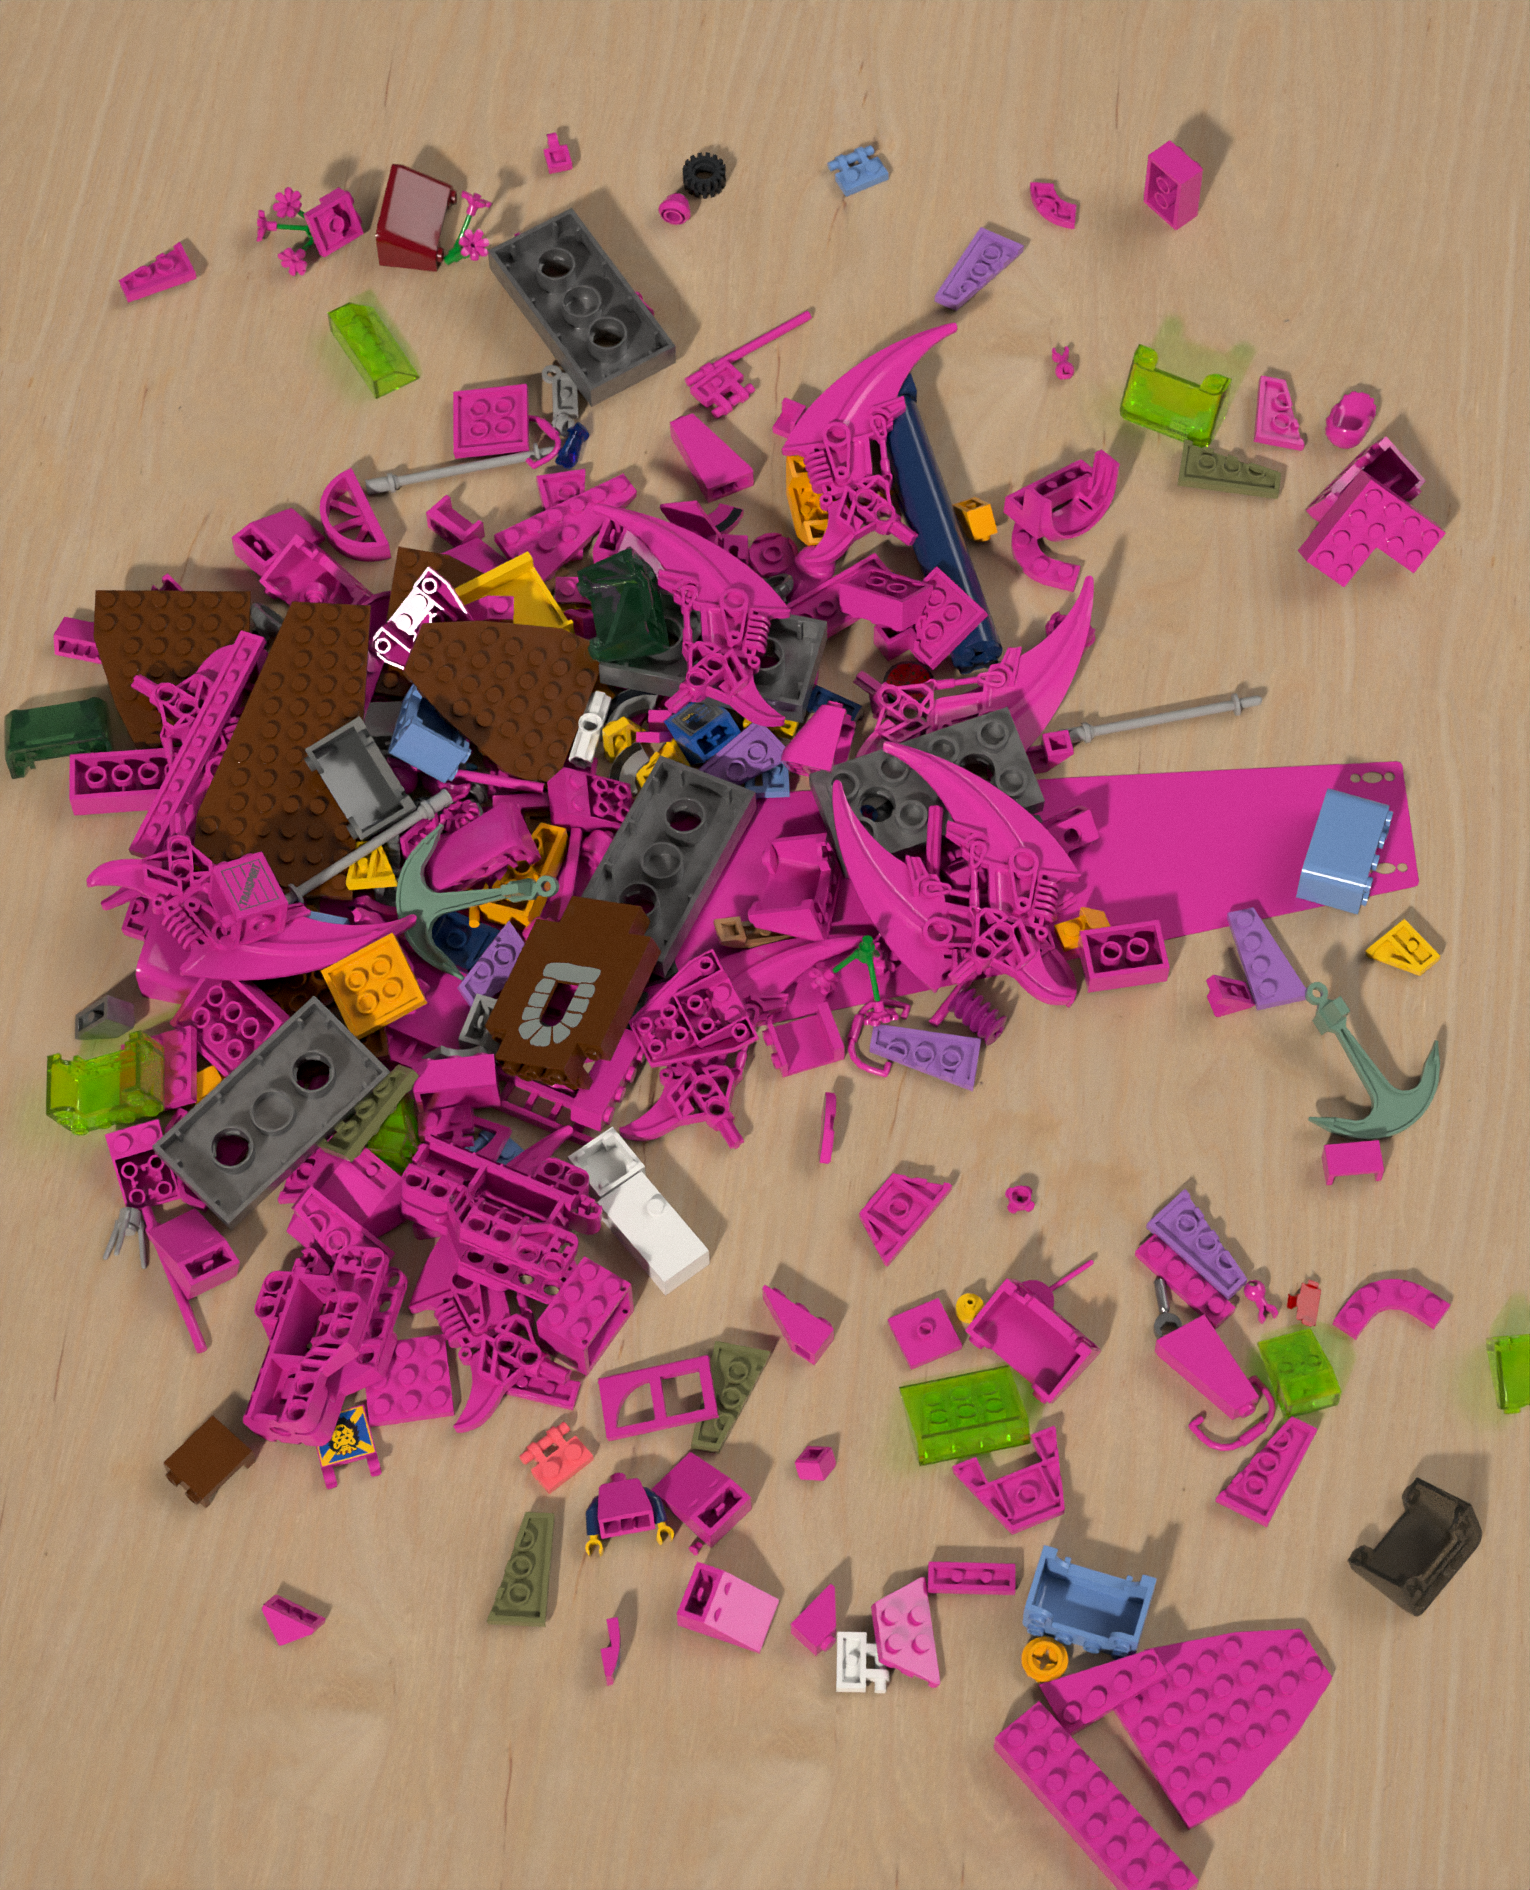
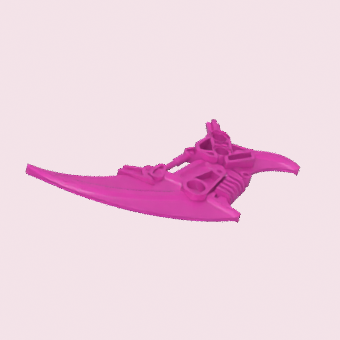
M956 323L945 324L912 335L868 357L828 387L806 410L793 428L782 447V454L784 456L799 455L804 457L803 462L806 465L805 468L810 478L812 491L816 494H822L820 497V508L823 511H828L829 518L822 540L804 559L805 566L821 567L833 563L850 548L854 541L872 531L882 535L893 534L907 546H912L915 543L918 534L901 522V516L896 513L895 508L891 504L890 489L893 483V476L891 474L890 461L887 457V433L893 430V421L906 411L904 396L898 398L897 396L908 374L922 356L935 344L957 332ZM873 440L880 444L882 476H872L869 442ZM879 491L880 493H882L885 496V499L879 496L877 492ZM866 502L869 505L862 506L860 503ZM848 503L851 505L850 510L847 507ZM881 517H887V518H889V519H888V520H881V519H879V518H881Z
M595 504L593 511L595 514L608 518L627 529L655 555L664 569H659L658 585L672 593L674 602L681 605V613L684 615L682 654L687 661L686 679L679 685L680 690L664 703L668 708V712L676 714L689 702H701L710 697L730 705L744 718L757 725L766 727L783 726L785 716L775 711L762 698L755 686L753 674L759 672L761 662L759 658L766 653L770 620L789 618L791 609L787 607L779 595L756 572L735 556L707 539L675 524L646 514L604 504ZM692 610L700 611L702 641H696L695 643H693L692 629L690 627V614ZM696 660L699 661L695 666L692 667V664Z
M1091 575L1085 577L1081 593L1074 606L1060 625L1047 638L1021 656L1022 647H1009L1001 663L992 664L988 672L979 673L977 677L943 680L929 679L921 684L894 686L886 682L881 684L861 670L853 683L873 696L872 701L878 705L881 712L874 732L863 743L855 758L881 750L886 741L899 744L1005 707L1009 709L1026 752L1040 736L1059 708L1078 668L1091 621L1094 595L1093 577ZM974 683L983 686V692L947 696L934 700L935 690L955 688V686ZM885 694H892L895 696L896 701L892 704H887L882 700V697ZM922 694L925 696V699L920 704L909 695ZM906 709H913L917 712V716L913 719H908L904 716L903 712ZM884 713L890 716L895 721H897L899 724L896 725L889 719H887L883 724H881ZM917 727V729L913 731H908V729ZM985 767L988 781H991L993 775L991 771L987 767Z
M233 645L216 650L204 661L194 675L177 686L171 683L156 684L141 674L134 677L131 687L149 697L150 703L155 705L161 713L163 727L160 738L169 769L175 758L172 742H182L183 744ZM234 707L180 811V815H185L186 833L191 838L193 846L195 842L197 813L240 719L239 717H233L235 714ZM166 717L175 722L176 724L173 726L170 723H168ZM167 839L160 852L167 850ZM183 850L175 851V853L182 854L185 852ZM168 859L162 861V869L169 871ZM121 887L111 896L102 900L101 906L103 910H110L137 899L144 894L130 888Z
M890 741L884 742L882 747L884 752L899 758L914 769L940 797L953 822L947 821L945 837L960 847L961 857L968 861V869L971 872V890L969 891V910L967 916L972 924L971 949L964 954L965 960L948 974L951 982L960 986L975 971L981 972L989 967H993L1015 978L1037 1000L1050 1005H1067L1071 996L1066 994L1055 983L1045 969L1040 954V944L1044 943L1048 936V930L1043 927V924H1050L1054 920V908L1056 907L1057 893L1059 892L1057 884L1064 881L1078 882L1081 877L1069 856L1037 819L989 782L952 762L930 753ZM979 867L988 869V908L985 907L984 909L979 907ZM983 923L988 930L979 937V925ZM995 935L1003 936L1006 941L998 940ZM1008 951L1009 955L1004 958V961H999L998 959ZM976 952H983L988 957H980L977 955Z
M835 780L832 786V806L836 835L848 876L859 901L872 924L896 957L920 981L936 993L940 987L943 974L955 969L965 960L964 954L971 949L972 924L967 916L969 907L947 903L945 898L949 895L969 898V892L953 889L950 884L940 882L937 875L927 873L920 857L906 855L904 863L885 850L860 823L846 799L842 783L839 780ZM1067 889L1058 895L1053 921L1057 919V914L1076 903L1075 895L1072 891L1070 892ZM979 892V902L988 904V894ZM983 923L979 925V937L988 930ZM1043 924V927L1048 930V936L1045 942L1040 944L1042 962L1055 983L1066 994L1071 996L1069 1003L1066 1005L1069 1008L1075 1000L1077 991L1075 975L1069 964L1056 949L1048 926L1049 924ZM995 935L998 940L1006 941L1003 936ZM976 952L977 955L980 957H988L983 952ZM1002 956L998 960L1003 962L1004 956ZM993 967L983 971L984 975H990V970ZM975 971V973H976L977 975H981L982 971H981V972H976V971Z
M174 813V816H169L170 837L167 839V850L142 859H120L106 862L94 869L86 879L88 888L94 886L126 887L136 890L152 900L153 913L165 915L161 924L167 928V931L183 946L185 951L190 952L189 958L180 967L181 976L243 981L280 978L316 971L333 965L390 933L398 937L412 928L417 920V916L412 914L399 920L380 924L343 925L327 923L307 918L311 916V910L307 909L300 902L288 905L283 933L237 948H233V946L222 948L219 945V939L227 934L208 898L211 867H214L216 864H212L209 858L191 844V838L186 833L185 815H180V813ZM178 850H183V851H185V852L182 853V854H177V853H175V851H178ZM168 859L169 871L162 869V861ZM193 863L196 866H198L202 870V872H194ZM178 874H185V875H187L186 877H183V878L177 877Z
M829 935L825 941H811L802 938L788 939L733 954L721 959L720 962L756 1030L757 1027L766 1024L765 1020L768 1019V1016L786 1010L788 994L782 993L797 978L817 963L841 952L859 948L862 938L866 935ZM748 1046L738 1052L734 1067L731 1069L725 1066L728 1054L666 1065L667 1068L662 1069L659 1074L660 1083L664 1086L659 1100L646 1114L630 1124L620 1127V1136L633 1141H649L661 1137L679 1126L705 1121L714 1131H720L730 1149L739 1148L740 1144L744 1143V1139L733 1123L735 1117L730 1111L735 1087L743 1079ZM724 1083L728 1084L726 1096H724L719 1088ZM702 1089H707L710 1091L706 1094L699 1093V1091ZM692 1102H694L700 1113L695 1114V1109L691 1105ZM716 1110H720L723 1112L720 1115L712 1114V1112Z
M566 1125L520 1153L507 1163L506 1166L515 1170L539 1166L544 1159L550 1158L556 1149L574 1134L573 1128L570 1125ZM485 1198V1202L493 1204L497 1207H507L491 1199ZM507 1207V1211L521 1217L524 1216V1213ZM442 1234L421 1271L408 1309L412 1314L425 1310L435 1311L434 1317L438 1319L437 1323L441 1326L442 1333H445L444 1337L448 1340L449 1347H461L462 1349L459 1350L458 1356L463 1365H470L471 1393L461 1416L453 1425L457 1433H463L483 1425L495 1412L505 1392L524 1375L532 1378H540L544 1375L565 1385L570 1380L572 1370L551 1361L550 1355L541 1351L533 1331L535 1317L527 1296L517 1292L516 1297L521 1313L511 1316L505 1291H495L458 1275L447 1236ZM521 1330L528 1332L530 1341L518 1336ZM514 1346L510 1351L503 1352L505 1347ZM537 1357L535 1362L526 1363L530 1358ZM502 1363L510 1366L516 1371L512 1374L510 1369L502 1366Z

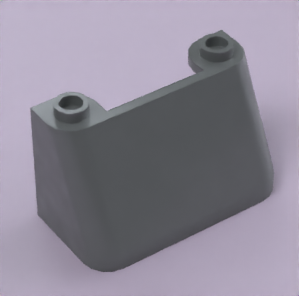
M359 716L306 748L305 751L308 756L304 760L312 772L314 770L318 771L350 823L346 828L352 838L355 840L359 837L363 841L416 811V806L410 796L405 793V789L398 781Z

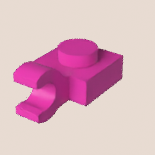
M556 132L546 134L548 148L543 149L549 174L573 169L567 144L559 145Z

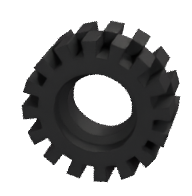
M701 152L698 153L697 158L692 155L690 160L687 159L685 161V165H683V184L685 190L688 189L690 195L695 193L696 198L703 195V199H707L708 194H710L711 198L715 197V192L720 194L722 192L721 188H725L726 166L721 158L718 160L717 155L714 154L710 157V153L706 152V156H702ZM701 172L713 174L712 177L707 179L696 177Z

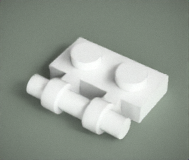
M837 1632L836 1692H866V1681L875 1682V1693H886L889 1671L886 1670V1665L878 1661L876 1640L875 1644H866L867 1632ZM866 1656L875 1657V1669H866Z

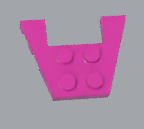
M1055 1426L1031 1434L1030 1440L1041 1462L994 1481H987L976 1457L952 1466L954 1475L1012 1535L1065 1514Z

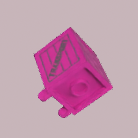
M262 851L255 854H245L239 859L230 862H220L211 867L208 898L227 934L219 939L220 947L228 948L233 946V948H237L284 932L288 901Z

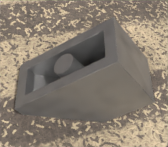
M109 995L103 997L75 1015V1039L93 1040L120 1037L134 1028V1004Z

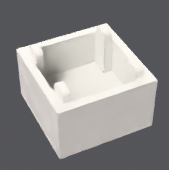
M613 1127L568 1156L569 1164L577 1166L589 1174L588 1194L591 1198L595 1199L596 1204L640 1171L646 1176L643 1163Z

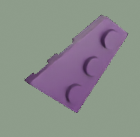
M510 921L505 924L457 987L470 1008L476 994L492 997L503 989L525 944Z

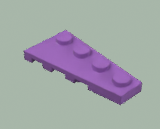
M980 227L936 293L935 302L957 311L1023 253L1024 245Z
M752 723L698 770L733 784L741 785L781 764L780 760L785 746L766 726Z
M1252 907L1227 913L1229 927L1257 1011L1306 1000L1305 986L1255 909Z
M880 1024L879 1026H873L870 1052L973 1091L981 1039Z
M1184 1189L1147 1223L1146 1228L1153 1235L1156 1234L1221 1295L1229 1300L1246 1285L1247 1278L1229 1251L1225 1250L1214 1229L1211 1230L1204 1219L1203 1213L1198 1207L1196 1208L1190 1199V1194Z

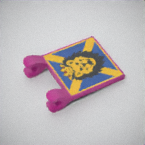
M364 1404L341 1410L330 1441L323 1446H316L327 1489L337 1487L333 1467L362 1459H367L372 1477L382 1474Z

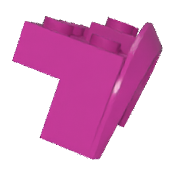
M1101 449L1095 452L1093 468L1080 459L1006 496L1003 512L1036 540L1044 536L1050 541L1062 542L1078 537L1095 526L1109 508L1115 494L1120 464ZM1073 499L1066 506L1052 513V508ZM1079 499H1083L1092 509H1089Z

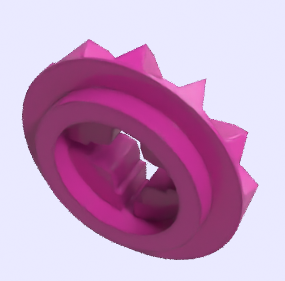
M469 799L464 802L458 800L457 803L449 804L448 808L441 810L442 814L438 817L439 824L444 825V831L455 832L478 818L480 814L479 808L476 803H472Z

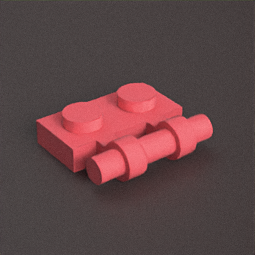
M562 1422L556 1428L552 1426L546 1431L547 1435L536 1443H530L526 1446L527 1450L519 1455L524 1465L533 1459L537 1462L538 1465L531 1469V1473L549 1494L594 1460L591 1452L576 1435L567 1442L563 1439V1436L570 1431L565 1422ZM554 1444L558 1449L546 1458L542 1452Z

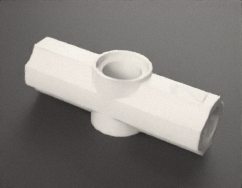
M595 691L591 693L585 711L579 719V728L569 756V762L573 763L576 767L583 769L591 767L597 746L602 740V729L611 705V697L607 696L604 692Z

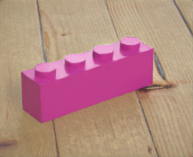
M625 1029L611 1061L601 1059L595 1061L588 1073L593 1080L590 1089H579L571 1104V1121L600 1132L606 1122H611L616 1103L622 1102L627 1083H632L635 1078L636 1066L638 1063H643L646 1058L633 1031Z

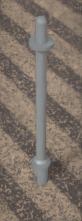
M533 443V450L403 476L392 475L391 472L387 473V476L366 479L368 496L387 491L395 493L400 486L526 462V459L529 457L532 460L538 461L548 455L555 446L538 449L537 443ZM561 447V449L559 450V452H558L557 455L562 454V452H563L562 447Z
M1233 693L1229 701L1092 726L1085 722L1081 723V726L1059 729V731L1068 730L1071 743L1084 741L1086 744L1090 743L1095 736L1233 710L1235 716L1241 714V709L1260 705L1262 698L1255 695L1239 699L1237 693Z
M442 789L430 799L420 801L416 811L297 888L293 884H289L288 889L290 892L285 895L288 905L295 901L304 904L303 896L421 819H433L435 817L434 814L453 803V799L448 791Z

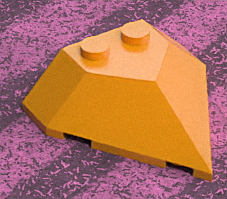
M799 455L787 456L786 495L796 535L808 546L818 545L828 526V511H823L820 508V497L822 494H816L812 491L810 478L805 468L806 465L803 462L804 457ZM878 491L877 494L885 499V496ZM863 502L860 503V505L866 506L869 505V503ZM848 503L847 507L849 510L851 508V505Z

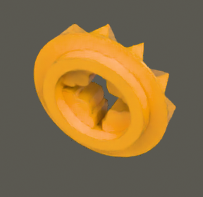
M1038 1637L1031 1640L1023 1649L1021 1657L1022 1667L1027 1677L1035 1679L1037 1683L1049 1682L1062 1677L1068 1666V1654L1059 1641L1050 1637ZM1048 1650L1049 1661L1053 1663L1047 1664L1041 1670L1040 1661L1036 1659L1037 1657L1042 1658Z

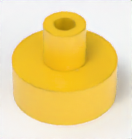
M972 1293L960 1296L956 1302L957 1317L964 1323H971L984 1307L982 1299Z

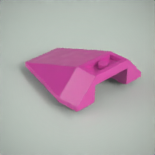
M430 566L415 583L412 592L387 624L383 625L369 642L368 648L386 663L401 669L405 666L422 623L474 621L452 585Z
M713 949L688 961L629 1020V1024L651 1068L737 1052L759 1040L746 1009Z
M364 1146L362 1153L352 1162L326 1153L322 1149L320 1150L304 1190L308 1185L312 1186L376 1238L381 1237L407 1220L401 1212L402 1177ZM294 1212L286 1232L305 1248L315 1249L332 1266L334 1264Z

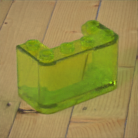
M139 1030L129 1033V1041L125 1042L124 1050L84 1060L79 1055L73 1056V1061L62 1060L60 1053L47 1056L46 1116L78 1136L86 1135L88 1132L98 1129H109L113 1125L120 1123H131L138 1118L157 1116L164 1110L165 1048L146 1033Z

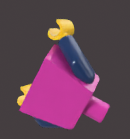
M614 1473L609 1479L610 1483L599 1486V1495L592 1499L585 1514L586 1533L590 1535V1540L587 1542L585 1549L589 1557H591L590 1548L593 1545L600 1547V1557L604 1554V1547L598 1540V1535L601 1534V1539L653 1530L655 1529V1524L658 1526L656 1534L657 1543L660 1545L663 1543L660 1537L662 1532L668 1533L672 1542L674 1531L671 1527L666 1526L665 1521L668 1519L661 1498L648 1487H643L639 1479L627 1480L625 1474Z

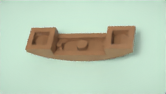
M740 916L714 919L713 921L720 945L728 947L755 948L773 942L798 938L755 928L753 923L751 924L749 921L741 922Z

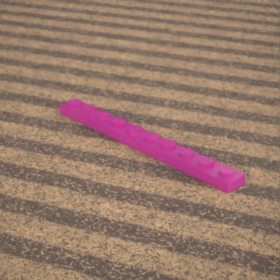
M240 631L128 849L131 855L145 858L161 851L170 833L169 816H174V813H180L266 645L264 637Z

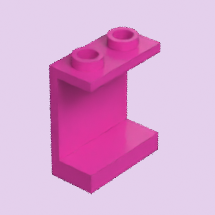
M827 1001L817 1004L816 1015L776 1027L773 1026L771 1018L765 1020L766 1030L762 1031L763 1039L766 1046L771 1045L773 1050L771 1054L773 1066L775 1069H780L782 1077L844 1059V1044Z

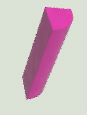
M64 617L54 633L55 655L102 664L93 637L94 622Z

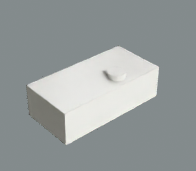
M642 1171L597 1202L599 1206L602 1205V1221L665 1296L710 1264L709 1250Z

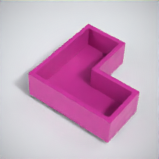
M1361 469L1298 549V552L1312 566L1345 587L1376 547L1414 573L1446 532L1435 521Z

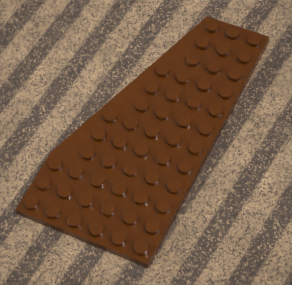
M292 601L196 816L194 847L209 858L212 864L217 865L224 861L230 862L241 858L245 854H255L262 851L281 890L286 895L290 892L288 889L289 884H293L297 888L355 850L356 839L352 838L346 828L350 824L318 771L314 770L312 772L304 758L308 756L305 751L306 748L359 716L364 722L371 605ZM193 863L194 872H202V870ZM349 867L304 895L303 898L352 901L353 890H349L346 885Z

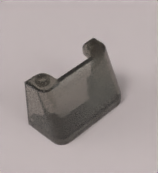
M1417 1477L1410 1486L1406 1487L1402 1494L1405 1513L1374 1550L1367 1545H1362L1353 1550L1348 1563L1356 1574L1404 1611L1418 1617L1426 1611L1477 1549L1482 1539V1529L1472 1504Z

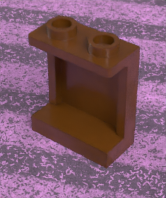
M212 1415L163 1464L167 1471L165 1474L166 1478L175 1487L181 1485L186 1490L185 1495L195 1505L201 1503L207 1508L210 1505L209 1498L243 1465L248 1469L256 1460L253 1451Z

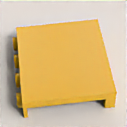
M528 551L454 589L464 605L488 595L514 596L513 624L562 628L574 634L573 621L571 619L567 620L534 568L533 558Z

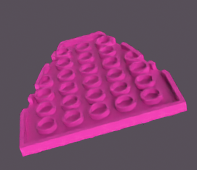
M1301 1629L1233 1632L1155 1647L1153 1649L1158 1654L1170 1676L1113 1710L1188 1831L1238 1803L1244 1797L1248 1789L1255 1781H1258L1268 1766L1278 1758L1298 1735L1311 1711H1313L1320 1697L1331 1683L1332 1676Z

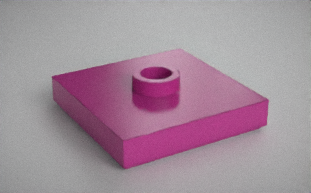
M939 1298L887 1320L911 1370L962 1349V1344Z

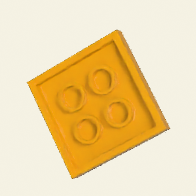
M393 933L321 970L348 1030L358 1040L428 1003Z

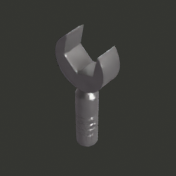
M1164 1279L1154 1281L1158 1309L1161 1313L1156 1318L1153 1329L1157 1339L1163 1337L1161 1330L1165 1326L1175 1327L1176 1329L1182 1327L1180 1318L1175 1314L1169 1313L1170 1307Z

